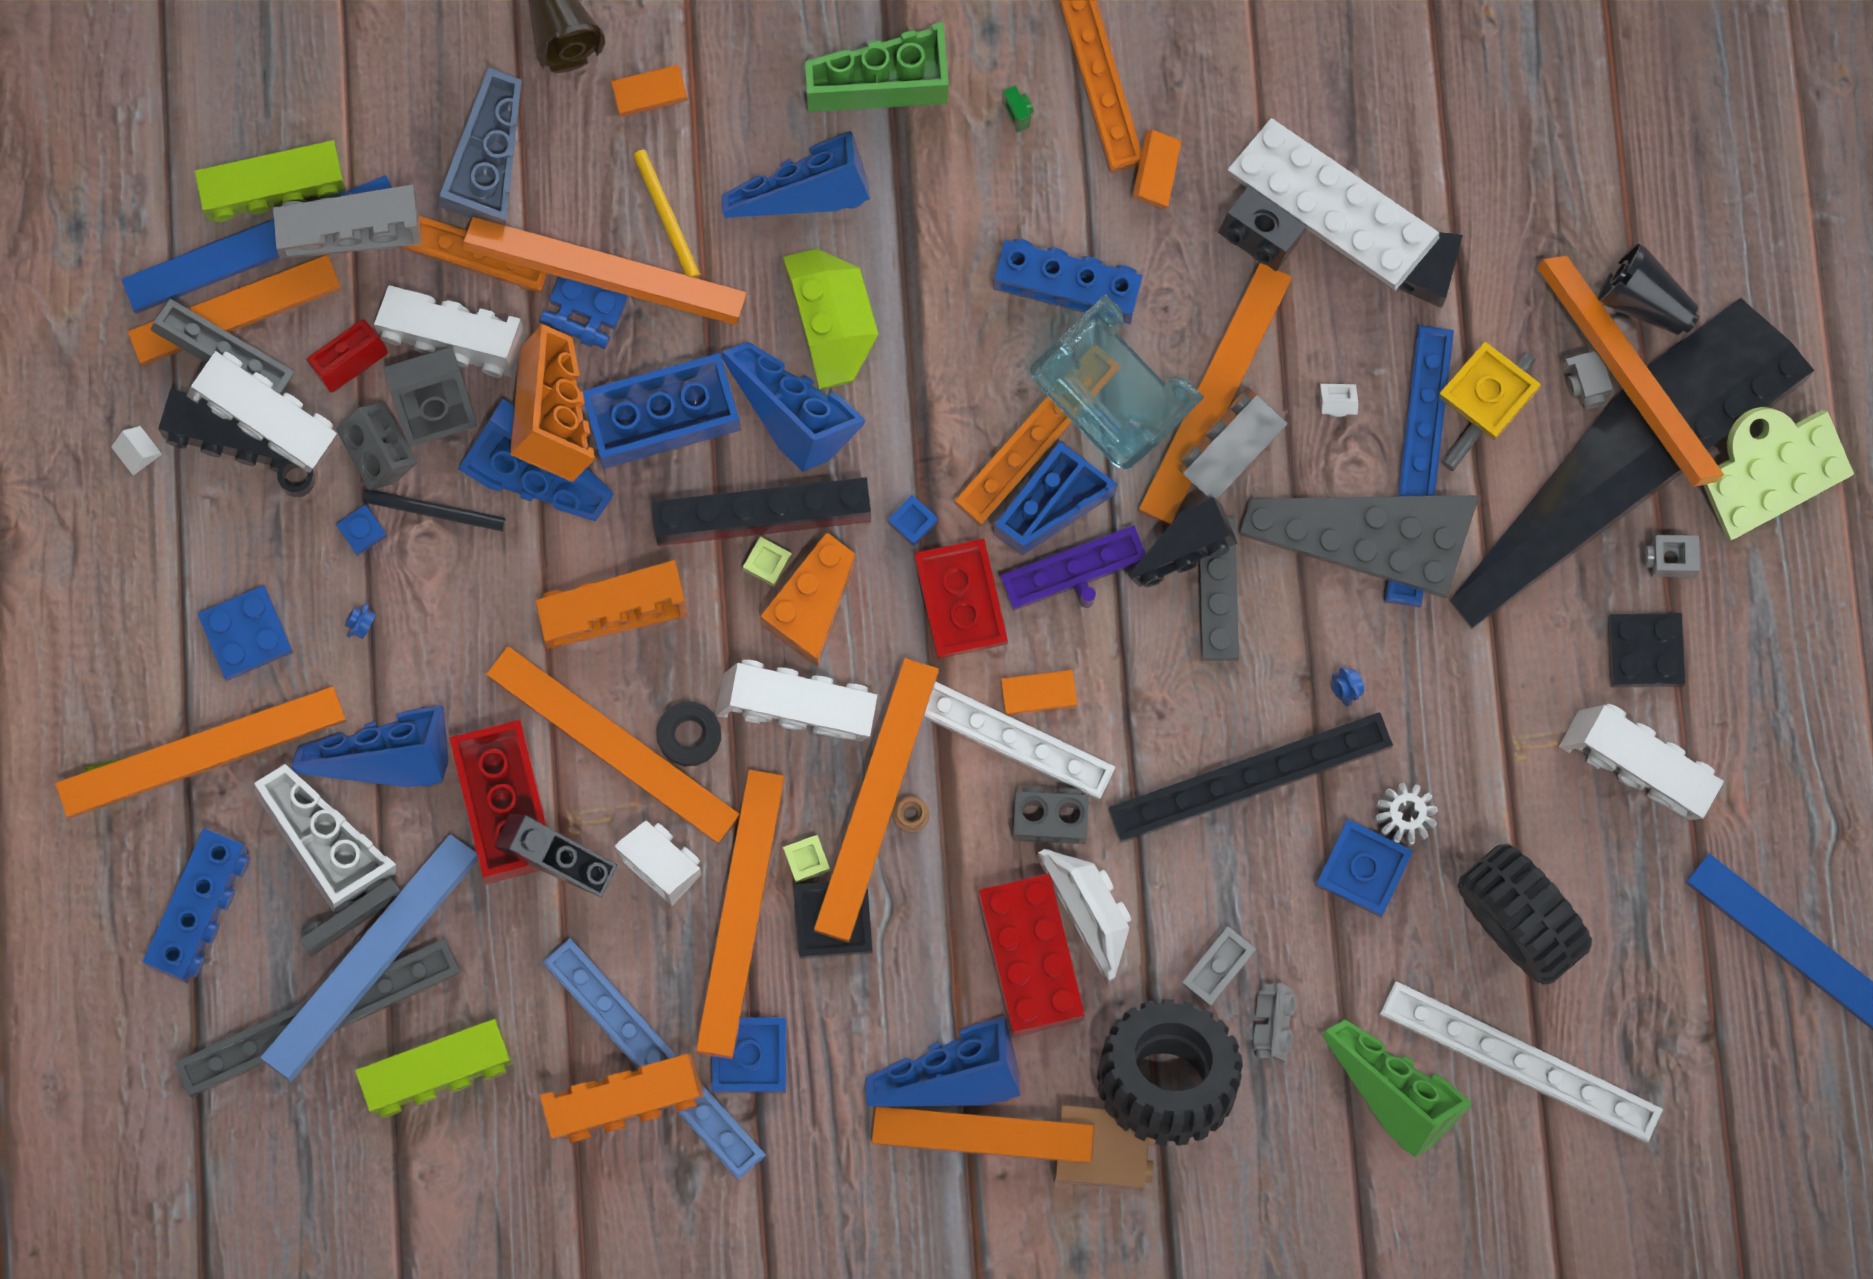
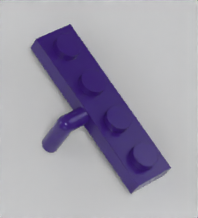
M1134 525L1000 575V579L1013 611L1071 589H1075L1081 606L1090 608L1094 604L1096 591L1089 587L1088 583L1137 565L1146 553Z

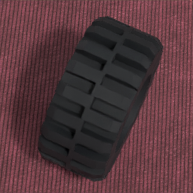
M1510 844L1495 846L1460 876L1457 888L1460 895L1464 898L1465 904L1472 911L1473 916L1483 926L1487 934L1493 938L1500 949L1537 983L1542 985L1552 984L1590 952L1592 937L1589 935L1590 932L1583 924L1581 917L1572 908L1570 902L1560 893L1556 885L1546 877V874L1540 868H1537L1516 847L1513 848Z
M1162 999L1161 1004L1155 1005L1154 1001L1151 1000L1141 1003L1139 1011L1136 1007L1129 1009L1123 1013L1122 1019L1116 1020L1111 1026L1109 1036H1106L1098 1066L1097 1080L1099 1084L1097 1089L1100 1099L1105 1101V1110L1110 1117H1118L1117 1125L1124 1131H1128L1130 1128L1136 1132V1138L1143 1141L1146 1140V1137L1156 1140V1145L1166 1146L1168 1141H1175L1176 1146L1188 1145L1189 1139L1192 1137L1195 1141H1200L1208 1137L1209 1130L1211 1132L1217 1131L1223 1125L1225 1117L1230 1115L1242 1078L1243 1059L1242 1055L1238 1052L1239 1044L1236 1037L1233 1035L1228 1036L1229 1027L1222 1020L1216 1022L1213 1019L1214 1013L1206 1008L1200 1011L1193 1008L1194 1003L1184 1001L1183 1005L1175 1004L1174 999ZM1153 1054L1175 1055L1192 1064L1200 1074L1203 1082L1189 1090H1165L1150 1083L1141 1074L1136 1063Z

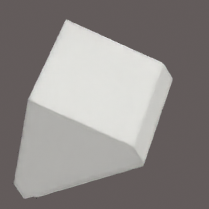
M141 426L122 431L111 447L132 475H135L162 455Z

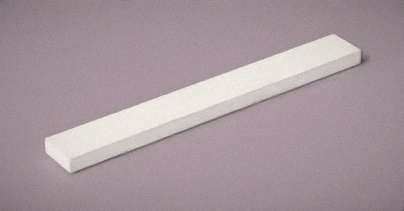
M1395 981L1379 1015L1644 1143L1649 1142L1663 1111L1662 1108L1397 981Z

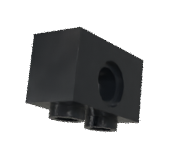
M1248 186L1227 212L1218 233L1230 243L1237 245L1255 257L1260 263L1267 265L1277 272L1297 246L1307 225Z

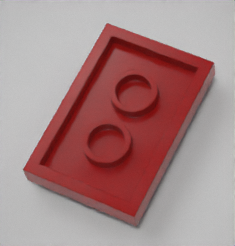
M985 538L914 553L937 659L1008 644Z

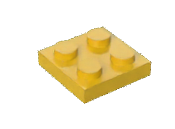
M1484 342L1440 392L1439 398L1495 441L1540 390L1541 384L1487 342Z

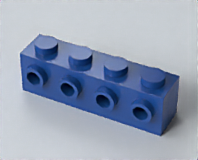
M1013 239V242L1004 241L994 278L993 290L1131 325L1143 277L1134 268L1125 265H1117L1116 268L1102 265L1101 260L1089 256H1083L1082 259L1068 256L1066 251L1059 248L1050 247L1047 250L1035 248L1033 243L1023 239Z
M203 828L142 961L147 967L187 984L191 976L195 978L198 976L204 963V957L201 954L206 943L212 944L219 931L220 924L216 923L222 909L226 911L230 907L234 898L235 890L232 889V886L237 876L242 877L245 874L249 865L250 857L247 856L249 850L244 844Z

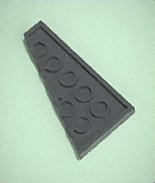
M1479 495L1251 499L1240 536L1447 599Z

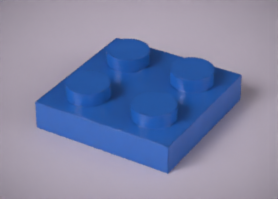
M264 585L197 614L226 681L294 653Z
M1347 819L1316 886L1382 917L1413 850Z
M786 1018L740 1019L733 1059L712 1056V1093H786Z

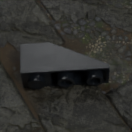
M1212 497L1181 511L1129 574L1131 580L1139 587L1143 585L1144 587H1152L1161 583L1164 580V576L1172 572H1186L1193 569L1197 565V561L1208 556L1216 558L1229 552V547L1237 544V540L1222 504L1215 497Z
M510 814L494 846L536 869L600 898L603 897L617 868V864L526 815Z

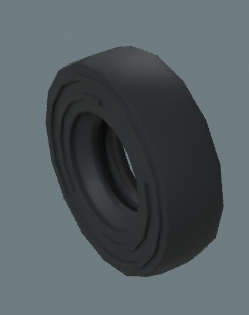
M681 702L670 707L661 716L657 726V743L662 754L672 763L683 767L698 766L709 761L717 752L721 742V725L716 715L707 706L697 702ZM685 721H694L703 730L701 742L694 747L686 748L676 741V728Z

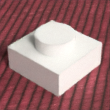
M1320 384L1319 397L1322 414H1330L1336 417L1358 414L1356 384Z

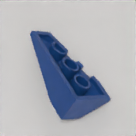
M852 131L808 148L811 154L796 163H793L791 159L780 163L781 168L768 178L764 175H758L723 194L722 213L724 217L832 212L845 208H856L862 205L864 201L870 200L868 179Z
M746 342L722 351V360L774 442L802 472L828 462L864 426L865 419L842 397L833 392L829 396L813 387L814 381L805 375L801 379L784 370L785 365L782 361L752 343Z
M502 399L458 469L489 489L500 492L503 488L521 494V499L532 502L535 498L551 503L557 510L596 522L614 493L587 468L571 482L510 455L515 406Z
M443 705L407 710L396 714L397 721L377 727L374 721L365 724L364 730L348 737L343 733H337L298 746L291 767L292 771L296 774L401 787L420 785L428 787L443 782L448 765Z
M1005 1016L971 1025L960 1030L959 1034L961 1037L941 1046L938 1041L928 1046L930 1052L915 1060L904 1058L866 1077V1102L868 1106L988 1105L1021 1096L1020 1073Z

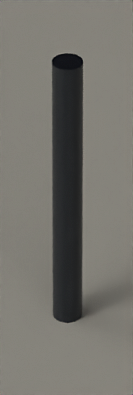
M365 489L363 495V503L501 532L505 529L506 518L375 490Z

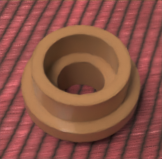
M906 796L896 803L893 809V819L901 830L909 833L917 832L926 826L929 820V809L921 798ZM908 809L916 810L918 813L917 819L914 821L907 820L904 817L905 811Z

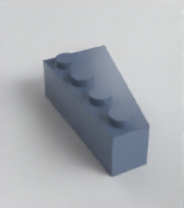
M488 67L440 192L438 207L470 219L476 217L506 226L521 79Z

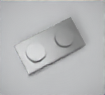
M1227 927L1181 985L1207 1006L1211 1007L1254 954L1256 948L1230 927Z

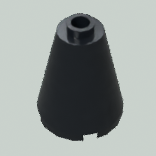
M1636 243L1619 260L1618 263L1621 266L1615 274L1610 272L1599 291L1598 300L1604 306L1673 334L1679 335L1683 331L1689 333L1700 317L1696 314L1698 305L1646 247Z

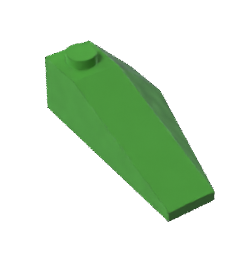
M1343 1020L1325 1030L1322 1035L1387 1134L1413 1157H1417L1433 1147L1472 1105V1102L1447 1080L1435 1073L1430 1078L1413 1067L1415 1061L1405 1055L1402 1059L1393 1056L1385 1051L1382 1041L1347 1020Z

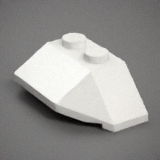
M1046 849L1038 852V862L1045 874L1050 873L1054 891L1106 985L1113 983L1130 928L1127 923L1131 921V917L1122 901L1116 904L1110 891L1114 887L1104 869L1098 872L1094 863Z

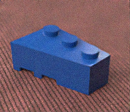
M1059 442L997 521L994 527V535L1023 556L1114 496L1118 484L1062 442Z

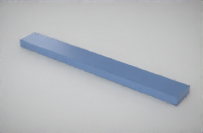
M450 834L260 1057L261 1060L291 1083L477 863V853Z
M571 938L543 961L547 969L637 1069L641 1066L677 1057ZM702 1085L705 1097L696 1100L697 1107L677 1113L739 1181L766 1157V1154Z

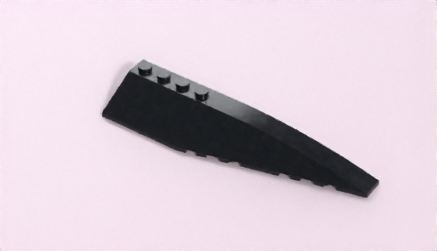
M1742 298L1735 301L1647 366L1708 453H1711L1728 440L1731 427L1742 414L1754 408L1773 407L1804 384L1814 372V369L1794 344ZM1623 388L1450 599L1451 604L1471 629L1683 473Z

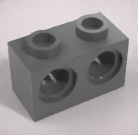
M385 402L359 407L336 429L368 490L394 485L418 463Z
M1035 786L1023 787V792L1016 791L1013 841L1085 845L1087 840L1089 795H1081V790L1072 788L1060 789L1059 794L1045 793V788ZM1034 805L1042 810L1043 817L1038 821L1031 822L1025 819L1022 811L1027 806ZM1071 807L1078 812L1079 819L1072 824L1065 823L1060 819L1059 812L1063 808Z

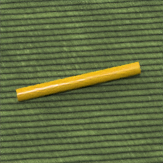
M646 150L637 151L633 154V158L686 276L698 278L701 274Z

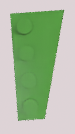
M944 22L933 24L931 29L917 33L915 30L902 33L900 38L881 43V40L867 43V47L855 51L847 49L805 61L808 112L948 104L949 83Z

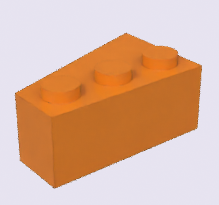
M826 533L760 616L761 626L817 668H819L835 618L856 564V554L829 533Z

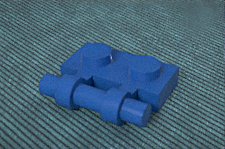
M559 277L549 301L550 304L560 307V311L556 315L544 310L539 323L561 333L581 339L580 343L592 347V345H596L606 349L610 336L599 332L600 328L604 325L614 330L616 329L629 296ZM575 313L590 321L587 326L570 320L572 314Z

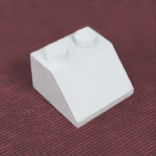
M645 821L621 839L614 847L618 859L666 902L673 906L702 875L701 869L697 866L700 860L686 847L680 851L670 842L673 836L662 825L657 823L653 827L649 822Z

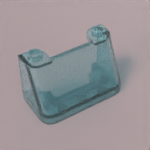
M1104 294L1031 365L1030 373L1032 379L1110 462L1121 469H1129L1155 448L1204 397L1188 380L1175 377L1165 384L1116 333L1122 328L1124 317L1121 309Z

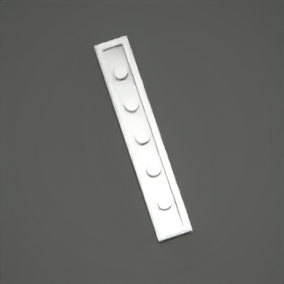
M935 682L924 715L925 719L1064 785L1081 790V793L1100 801L1115 770V766Z

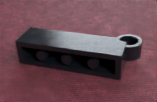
M170 389L158 428L162 437L166 439L167 444L183 449L187 448V444L200 447L202 453L213 457H221L222 453L235 456V461L248 466H255L256 462L270 465L269 469L277 473V479L282 490L292 497H303L312 491L316 481L313 469L308 473L307 479L302 485L298 487L287 485L285 483L287 473L294 468L300 467L268 447L269 440L263 437L260 441L244 433L237 425L239 420L234 417L232 420L226 418L224 420L212 413V409L207 405L208 401L202 397L196 403L187 397L188 393Z

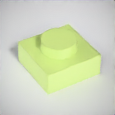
M760 537L746 560L743 571L775 587L789 563L792 553Z
M818 835L783 847L795 883L830 871Z

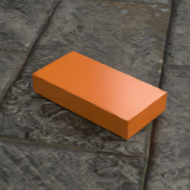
M679 64L611 81L620 117L688 101Z
M1153 129L1146 131L1132 198L1161 209L1168 207L1181 140Z
M1073 670L1001 678L1004 709L1007 716L1076 708L1078 705Z

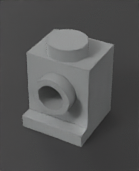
M1596 351L1567 358L1561 370L1563 375L1570 373L1571 376L1567 378L1569 390L1573 397H1578L1580 406L1584 405L1585 409H1592L1605 404V399H1608L1613 387L1605 363Z
M1656 535L1651 541V546L1645 547L1644 556L1645 567H1652V577H1687V579H1694L1700 571L1699 536ZM1670 554L1674 556L1675 563H1666L1664 555Z

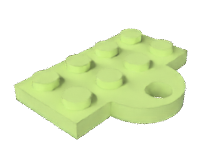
M1759 407L1745 412L1735 421L1727 440V450L1730 459L1718 465L1724 475L1717 482L1703 486L1725 537L1732 541L1854 475L1827 411L1820 410L1795 424L1783 412L1768 407ZM1761 418L1764 423V430L1758 437L1753 438L1750 434V425L1754 420Z

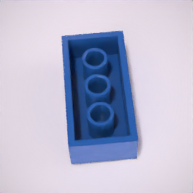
M720 353L582 391L585 401L584 405L603 469L741 431L740 419Z

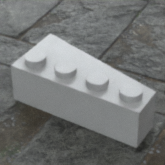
M413 184L335 198H323L305 203L290 201L283 203L282 207L273 208L276 249L280 259L422 245L419 204Z

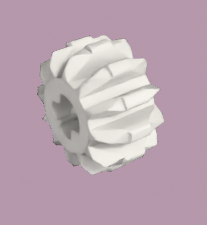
M1405 783L1399 784L1398 794L1390 788L1387 789L1385 796L1388 801L1379 800L1376 805L1380 810L1384 811V813L1376 815V822L1388 823L1381 830L1382 835L1385 836L1394 831L1396 834L1393 841L1399 843L1402 835H1405L1409 846L1415 843V834L1421 840L1427 839L1428 833L1425 828L1434 829L1437 824L1434 819L1428 817L1438 812L1437 807L1426 806L1431 800L1432 795L1427 793L1422 798L1417 796L1420 791L1419 785H1415L1411 793H1408ZM1405 807L1411 809L1410 815L1412 817L1408 822L1402 820L1403 814L1401 812Z

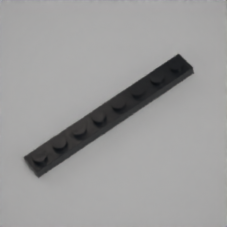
M1381 712L1116 804L1108 807V813L1121 844L1392 748L1393 744Z

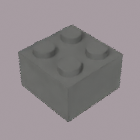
M453 346L383 367L409 447L477 427Z

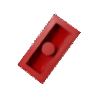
M363 318L305 360L328 391L333 393L388 354V350L380 337Z

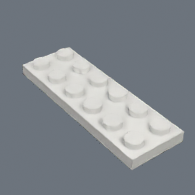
M1272 118L1228 169V175L1246 188L1249 186L1306 224L1308 231L1395 291L1439 239L1438 231Z

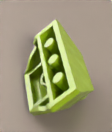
M818 248L784 256V266L819 391L854 382L879 336L860 268Z

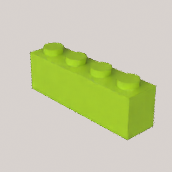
M334 140L195 170L203 212L208 221L214 220V222L218 223L230 221L235 218L234 215L247 212L251 215L263 214L269 211L270 207L279 206L285 202L299 201L304 203L306 199L315 197L319 199L339 195V192L347 191Z
M492 1019L355 1071L369 1112L373 1116L380 1114L381 1118H386L402 1111L401 1106L415 1101L416 1105H422L437 1098L436 1093L450 1088L451 1092H457L472 1085L470 1080L484 1075L486 1080L501 1076L507 1072L505 1067L513 1064L496 1019Z

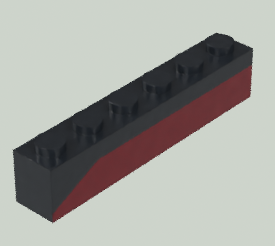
M867 477L652 501L657 546L871 522Z

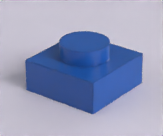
M911 495L888 519V524L915 547L938 523L939 518L915 496Z
M366 504L336 524L357 556L387 537L385 531Z

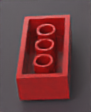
M521 720L449 737L477 856L486 885L541 871L494 847L510 814L526 815L548 827Z
M1050 873L979 890L978 900L1012 1038L1082 1022L1085 1013Z

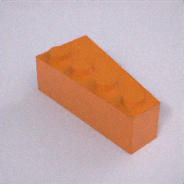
M541 324L520 347L510 455L573 482L595 460L594 450L588 447L587 436L590 434L589 423L583 420L581 407L585 403L583 392L577 387L576 382L580 375L572 337Z
M675 560L603 581L584 583L575 589L565 592L563 590L549 591L542 595L543 598L535 600L547 649L688 617Z
M684 1054L641 1066L634 1072L629 1070L602 1078L603 1081L597 1083L596 1081L573 1085L566 1092L554 1094L552 1091L540 1095L551 1138H569L570 1144L592 1138L590 1131L604 1127L605 1133L626 1128L625 1121L639 1117L640 1122L643 1123L662 1117L660 1110L674 1106L675 1111L680 1112L697 1107L696 1100L705 1097L693 1054Z

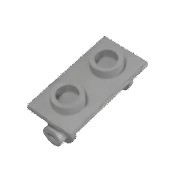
M1278 983V987L1272 984H1263L1262 991H1258L1256 1017L1268 1018L1269 1024H1255L1253 1050L1256 1051V1058L1270 1059L1273 1056L1286 1062L1287 1052L1291 1051L1293 1035L1291 1030H1289L1290 1016H1293L1295 1013L1296 998L1293 994V989L1282 983Z

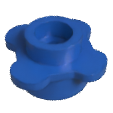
M365 603L360 609L354 607L351 610L344 625L349 628L347 637L350 638L354 635L361 639L365 637L376 613L368 610L369 604Z
M1342 667L1339 669V673L1332 675L1333 691L1345 706L1352 705V700H1358L1364 694V684L1356 670H1348Z

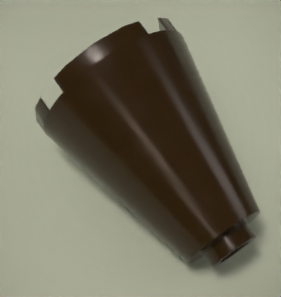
M529 0L537 59L542 68L547 66L554 73L570 72L587 65L588 61L586 58L595 52L596 56H598L602 52L606 44L603 31L578 0Z

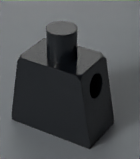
M1439 232L1438 241L1397 289L1442 308L1448 294L1463 235Z

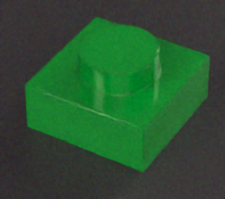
M1016 85L1004 90L1002 103L1016 131L1019 132L1030 127L1031 114L1034 113L1028 96L1026 94L1021 95Z

